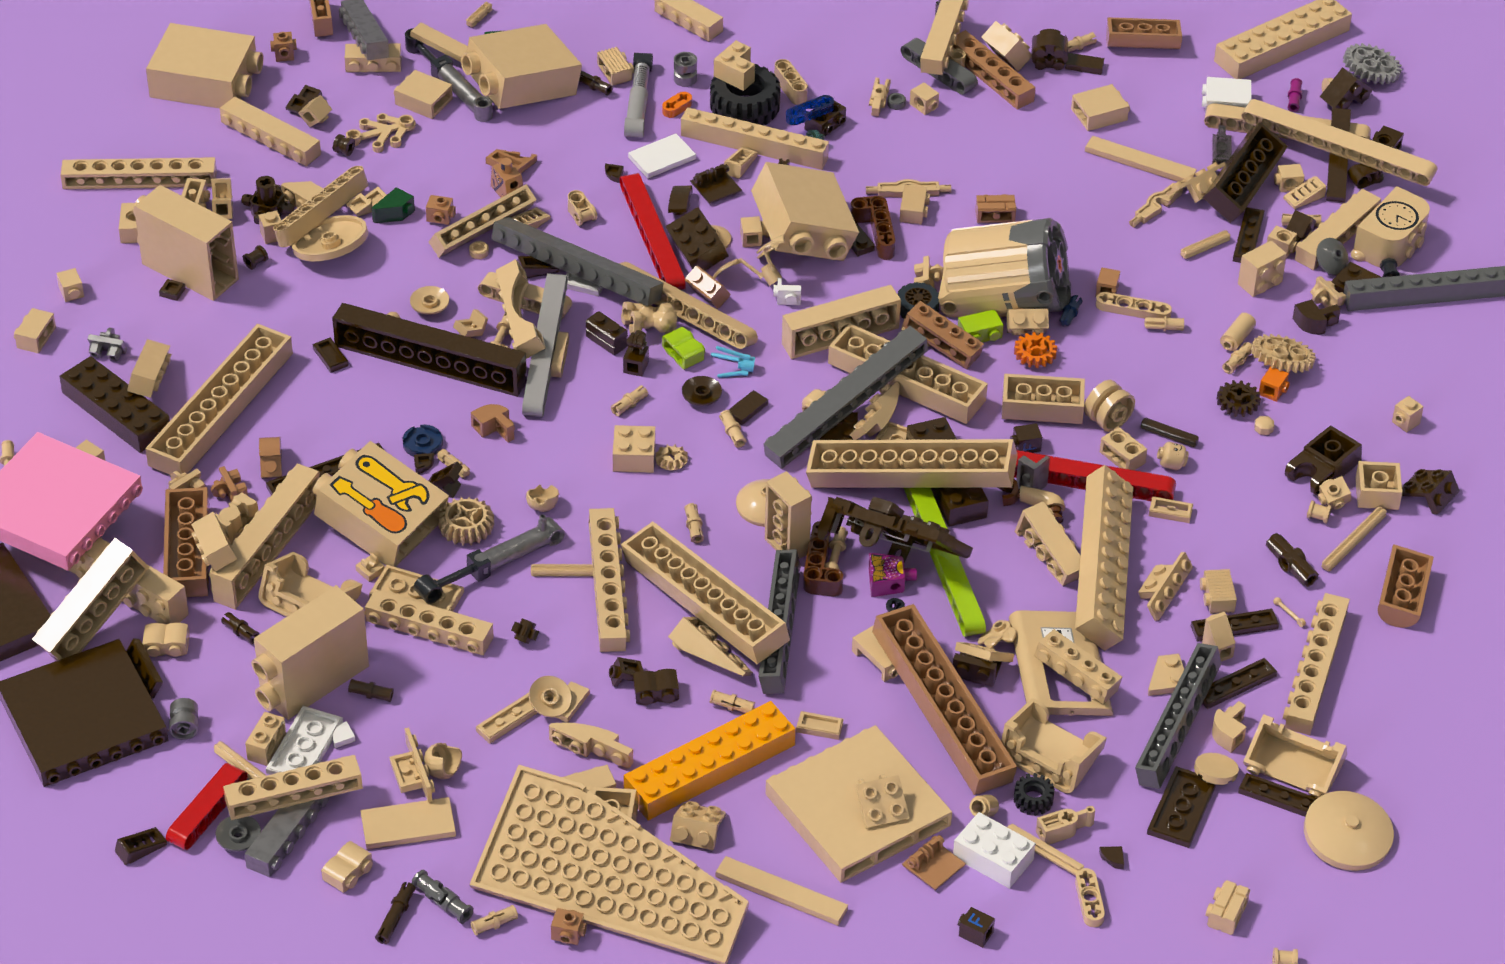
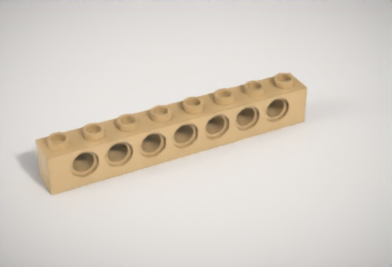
M215 157L62 160L60 175L63 189L157 188L159 185L163 187H184L187 178L206 180L207 187H212L211 179L216 178L217 169Z
M614 508L589 509L588 523L600 652L626 651V642H630V630L625 628V626H628V613H624V609H627V599L622 597V593H625V580H621V577H624L623 564H619V561H622V548H618V545L621 544L620 532H616V529H619V516H615Z
M1325 593L1323 600H1318L1316 607L1318 616H1313L1311 627L1314 629L1313 631L1309 630L1306 640L1309 646L1304 645L1302 658L1305 659L1304 661H1299L1297 673H1300V675L1294 677L1292 688L1295 691H1290L1287 704H1290V707H1285L1282 718L1286 720L1285 728L1307 735L1311 734L1350 601L1348 598Z

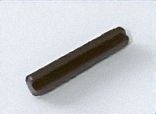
M1146 417L1141 422V428L1192 447H1196L1199 437L1192 433Z

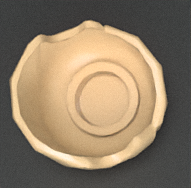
M538 485L535 489H529L526 492V500L529 507L540 512H547L554 508L559 497V490L553 485H550L547 489Z

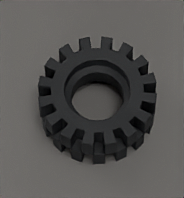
M1034 773L1033 777L1030 774H1026V779L1022 776L1019 781H1016L1013 800L1016 803L1015 806L1017 808L1020 807L1022 813L1026 810L1027 815H1031V812H1034V816H1037L1039 811L1041 814H1044L1046 810L1049 811L1051 809L1055 789L1053 783L1050 784L1051 780L1049 778L1044 780L1045 776L1041 775L1039 778ZM1034 791L1042 796L1030 797L1026 793Z

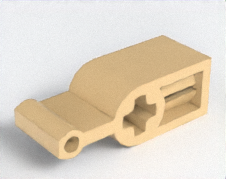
M1087 806L1086 809L1077 812L1072 809H1062L1037 817L1036 833L1040 840L1048 845L1069 839L1076 834V829L1085 826L1091 827L1094 824L1095 809L1093 806Z

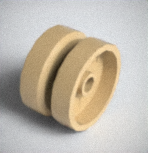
M1111 379L1105 380L1098 384L1087 397L1084 404V413L1091 420L1097 422L1102 429L1111 432L1121 427L1129 419L1135 408L1136 401L1134 396L1123 390L1115 381Z

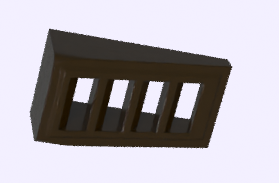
M518 256L517 259L525 270L527 278L547 275V273H557L560 270L552 265L547 266L548 263L531 256Z
M154 827L117 839L115 853L124 865H127L166 846L167 841L160 831Z

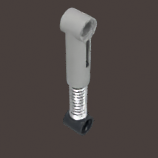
M634 52L633 67L635 72L633 86L629 94L624 136L644 137V120L648 98L647 84L649 72H652L653 53Z

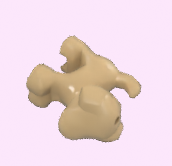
M628 301L622 305L621 320L623 325H629L630 334L632 332L635 333L637 330L642 331V329L655 327L660 333L668 334L677 328V313L670 303H662L660 307H653Z

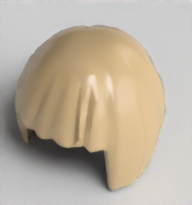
M446 743L431 745L426 750L424 756V764L427 765L429 774L438 779H449L460 767L462 751L460 748L447 746Z

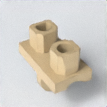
M924 256L923 263L914 265L916 274L914 282L925 283L934 288V280L938 282L942 279L944 269L939 264L931 266L930 257Z
M1321 276L1316 278V284L1310 292L1313 295L1312 300L1316 304L1322 303L1325 307L1336 304L1338 306L1344 305L1346 295L1343 292L1338 293L1331 281H1326Z
M198 469L193 470L189 474L185 472L180 474L178 471H174L170 475L171 481L168 482V489L205 487V483L200 479L201 472Z

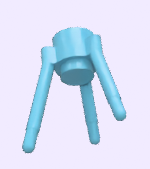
M716 346V349L734 356L711 353L713 357L738 362V369H742L741 371L718 374V378L739 375L748 376V372L754 371L755 357L748 354H742L720 346Z

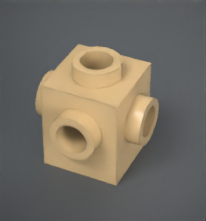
M1341 476L1334 480L1328 479L1319 486L1318 499L1322 506L1326 505L1327 507L1330 505L1332 506L1331 510H1337L1351 501V492Z

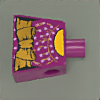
M869 553L871 597L903 593L905 581H917V569L904 568V560L901 556Z

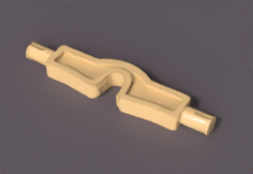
M913 179L878 183L877 186H866V194H878V196L902 198L904 185L927 187V193L930 196H939L940 192H951V184L939 185L938 181L920 182Z
M1172 183L1163 191L1150 195L1146 204L1135 212V217L1129 221L1130 226L1135 227L1140 222L1145 224L1160 214L1162 211L1160 204L1169 207L1182 195L1184 188L1167 196L1166 192L1172 189L1170 186L1175 184Z

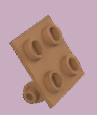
M940 835L933 836L930 841L925 843L917 852L909 856L902 863L905 868L934 890L939 888L966 865L965 862L943 847L944 839Z

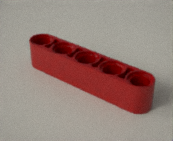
M225 763L169 827L166 833V841L184 850H189L227 806L223 786L246 781L248 773L234 765Z

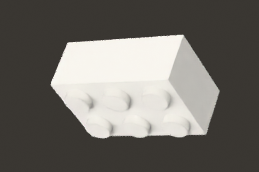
M978 812L954 840L953 854L969 867L1010 889L1033 862L1036 843Z

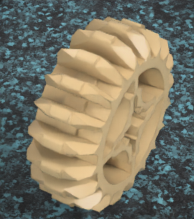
M470 496L467 499L460 497V500L453 499L452 503H447L445 511L439 513L438 527L442 536L446 537L447 541L453 540L454 544L461 543L462 546L465 543H469L472 546L473 542L480 543L481 539L486 540L487 536L491 535L494 526V514L491 511L490 505H486L485 501L479 502L478 497L474 500Z

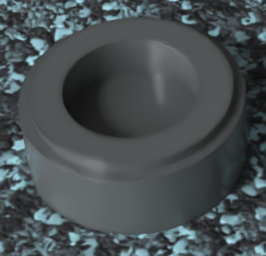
M892 93L887 98V105L894 110L903 109L906 105V97L900 93Z

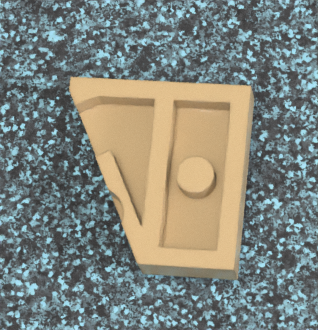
M956 642L955 650L962 652L965 656L973 658L976 656L981 660L989 662H1013V653L998 652L993 648L972 643Z
M1179 654L1158 656L1148 688V696L1173 693L1184 671Z

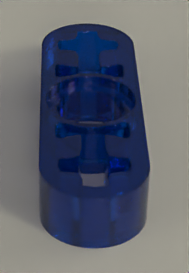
M822 95L791 107L786 111V122L790 125H799L827 114L834 109V98L830 95Z

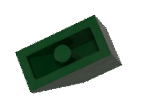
M397 187L394 188L372 207L373 222L403 221L415 211L414 196Z

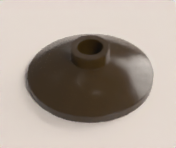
M696 376L688 379L683 384L682 395L691 404L705 406L719 400L722 395V387L714 378Z

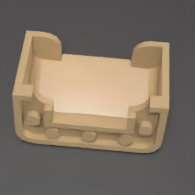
M291 552L265 564L259 589V600L264 606L284 616H289L331 589L332 586L307 575L309 565L306 558ZM349 579L342 583L340 589L356 601L361 594L363 584Z
M1032 698L1005 723L1001 742L1018 768L1031 775L1036 773L1039 778L1043 775L1045 776L1044 780L1049 778L1051 780L1050 784L1053 783L1056 789L1064 793H1071L1077 788L1104 749L1107 738L1097 732H1089L1085 735L1084 740L1049 722L1047 707Z
M1263 714L1243 761L1247 767L1246 770L1254 775L1261 773L1300 788L1317 798L1329 793L1347 757L1346 745L1335 742L1334 746L1331 747L1328 741L1323 743L1285 728V725L1281 723L1279 726L1273 722V717Z

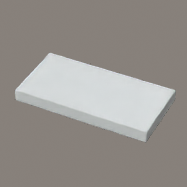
M302 706L267 765L266 774L271 775L277 772L309 766L315 760L321 762L333 741L334 731L343 723V717Z

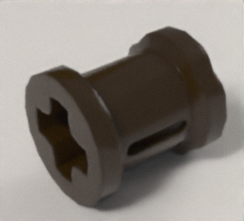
M257 245L254 251L249 254L245 253L242 256L243 262L249 269L253 270L258 263L268 260V253L262 246Z

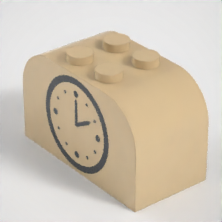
M1396 186L1357 226L1353 250L1363 253L1365 261L1380 268L1382 260L1387 258L1395 259L1397 267H1399L1407 258L1410 259L1417 248H1421L1424 243L1430 211L1429 204L1423 198Z

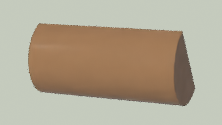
M1107 17V47L1180 49L1182 43L1180 20Z
M1393 544L1378 605V615L1385 623L1394 627L1405 628L1413 626L1419 621L1433 556Z

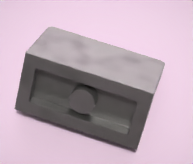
M1024 455L1018 459L1016 481L1019 488L1021 486L1040 490L1045 488L1048 483L1050 457L1045 456L1037 463Z

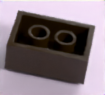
M699 207L665 226L673 242L692 270L698 265L705 271L729 257L722 241Z

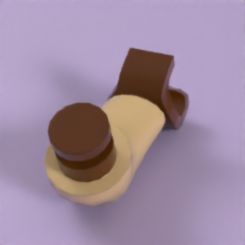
M1013 479L1012 487H997L1002 491L1010 493L1002 495L1003 506L1013 505L1019 499L1020 502L1030 505H1036L1044 501L1047 507L1053 511L1057 522H1063L1062 512L1065 510V503L1059 495L1025 486L1019 488L1015 479Z

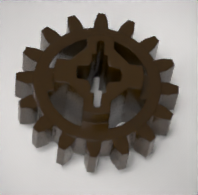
M1232 380V384L1225 382V385L1220 386L1217 392V405L1221 406V411L1227 410V415L1234 413V417H1237L1238 414L1245 417L1246 413L1252 415L1253 411H1257L1258 406H1260V392H1256V386L1250 387L1249 382L1246 385L1243 384V380H1240L1239 383Z

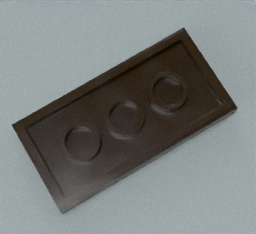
M1175 766L1149 824L1147 835L1189 848L1217 784L1206 782L1202 779V775H1197L1193 771Z

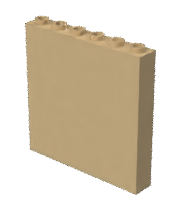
M876 725L869 729H864L859 734L846 738L841 743L828 747L823 752L810 756L805 761L790 766L787 770L773 775L766 780V796L840 883L951 826L952 811ZM882 774H885L886 777L899 775L910 819L866 829L855 786L858 784V780L864 779L865 782L878 780Z

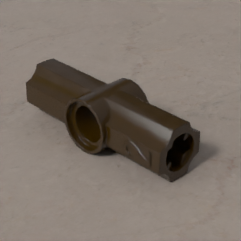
M1278 533L1271 535L1266 541V547L1278 558L1281 569L1284 572L1290 571L1303 586L1309 587L1318 579L1319 574L1306 561L1302 549L1298 547L1293 548Z

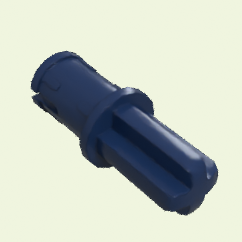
M1078 295L1071 296L1069 303L1064 306L1063 314L1059 320L1062 326H1069L1073 318L1078 315V309L1083 302L1081 297L1076 301Z

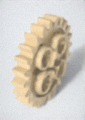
M1263 334V337L1258 336V338L1254 339L1251 347V353L1254 354V358H1259V362H1264V365H1271V368H1278L1279 371L1284 369L1287 372L1292 370L1294 373H1297V371L1304 373V370L1309 371V369L1313 368L1316 359L1313 349H1308V345H1302L1303 342H1296L1294 338L1289 339L1288 336L1283 338L1279 334L1277 337L1273 334H1270V336Z

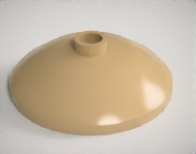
M761 479L748 483L739 491L736 497L738 513L751 524L765 527L766 481L770 479Z

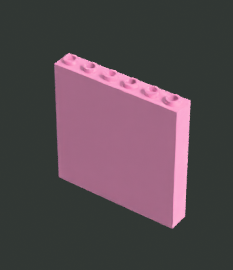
M37 432L0 470V541L69 571L74 564L79 562L82 555L91 549L94 542L103 536L106 529L116 522L118 516L128 509L130 503L140 496L143 489L141 476Z

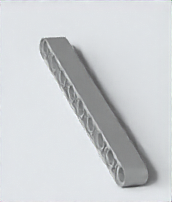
M547 273L537 329L543 335L546 349L531 356L522 405V415L544 416L551 378L552 359L567 291V275Z

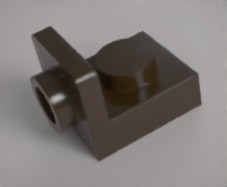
M617 657L614 664L609 668L612 686L618 687L622 679L634 681L633 674L643 671L641 661Z

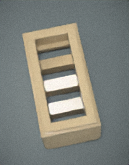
M743 147L738 149L724 161V165L727 164L729 166L728 175L739 179L758 156V152Z
M1314 176L1284 195L1283 199L1291 207L1297 209L1325 197L1326 185L1317 176Z
M536 207L512 218L537 229L550 219V215Z

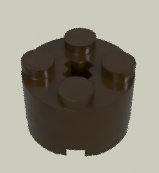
M1043 29L1040 31V34L1032 37L1031 59L1036 69L1054 68L1055 70H1061L1064 68L1068 60V38L1066 35L1063 36L1061 31Z

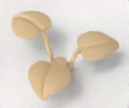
M783 234L772 239L756 252L759 254L757 259L765 255L768 264L760 268L762 270L761 273L740 258L720 267L713 275V278L716 279L718 274L726 268L742 263L757 274L760 279L764 277L769 286L782 276L775 265H773L769 254L772 250H775L773 245L785 243V235Z

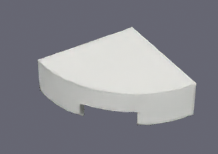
M347 721L339 725L334 731L333 743L335 748L355 742V735Z

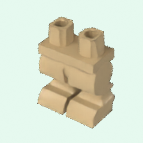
M244 493L235 495L233 501L229 503V507L222 509L219 515L215 514L222 524L231 545L258 511L257 501Z

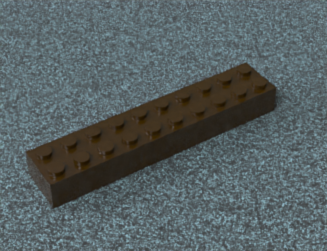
M342 303L332 317L334 343L338 348L516 397L519 396L527 382L526 352Z

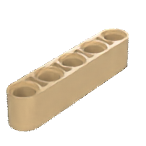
M488 272L478 285L479 293L484 297L504 303L499 295L501 289L495 280L497 279V274L495 272ZM528 284L522 298L521 309L540 314L544 288ZM565 296L561 320L573 304L568 296Z

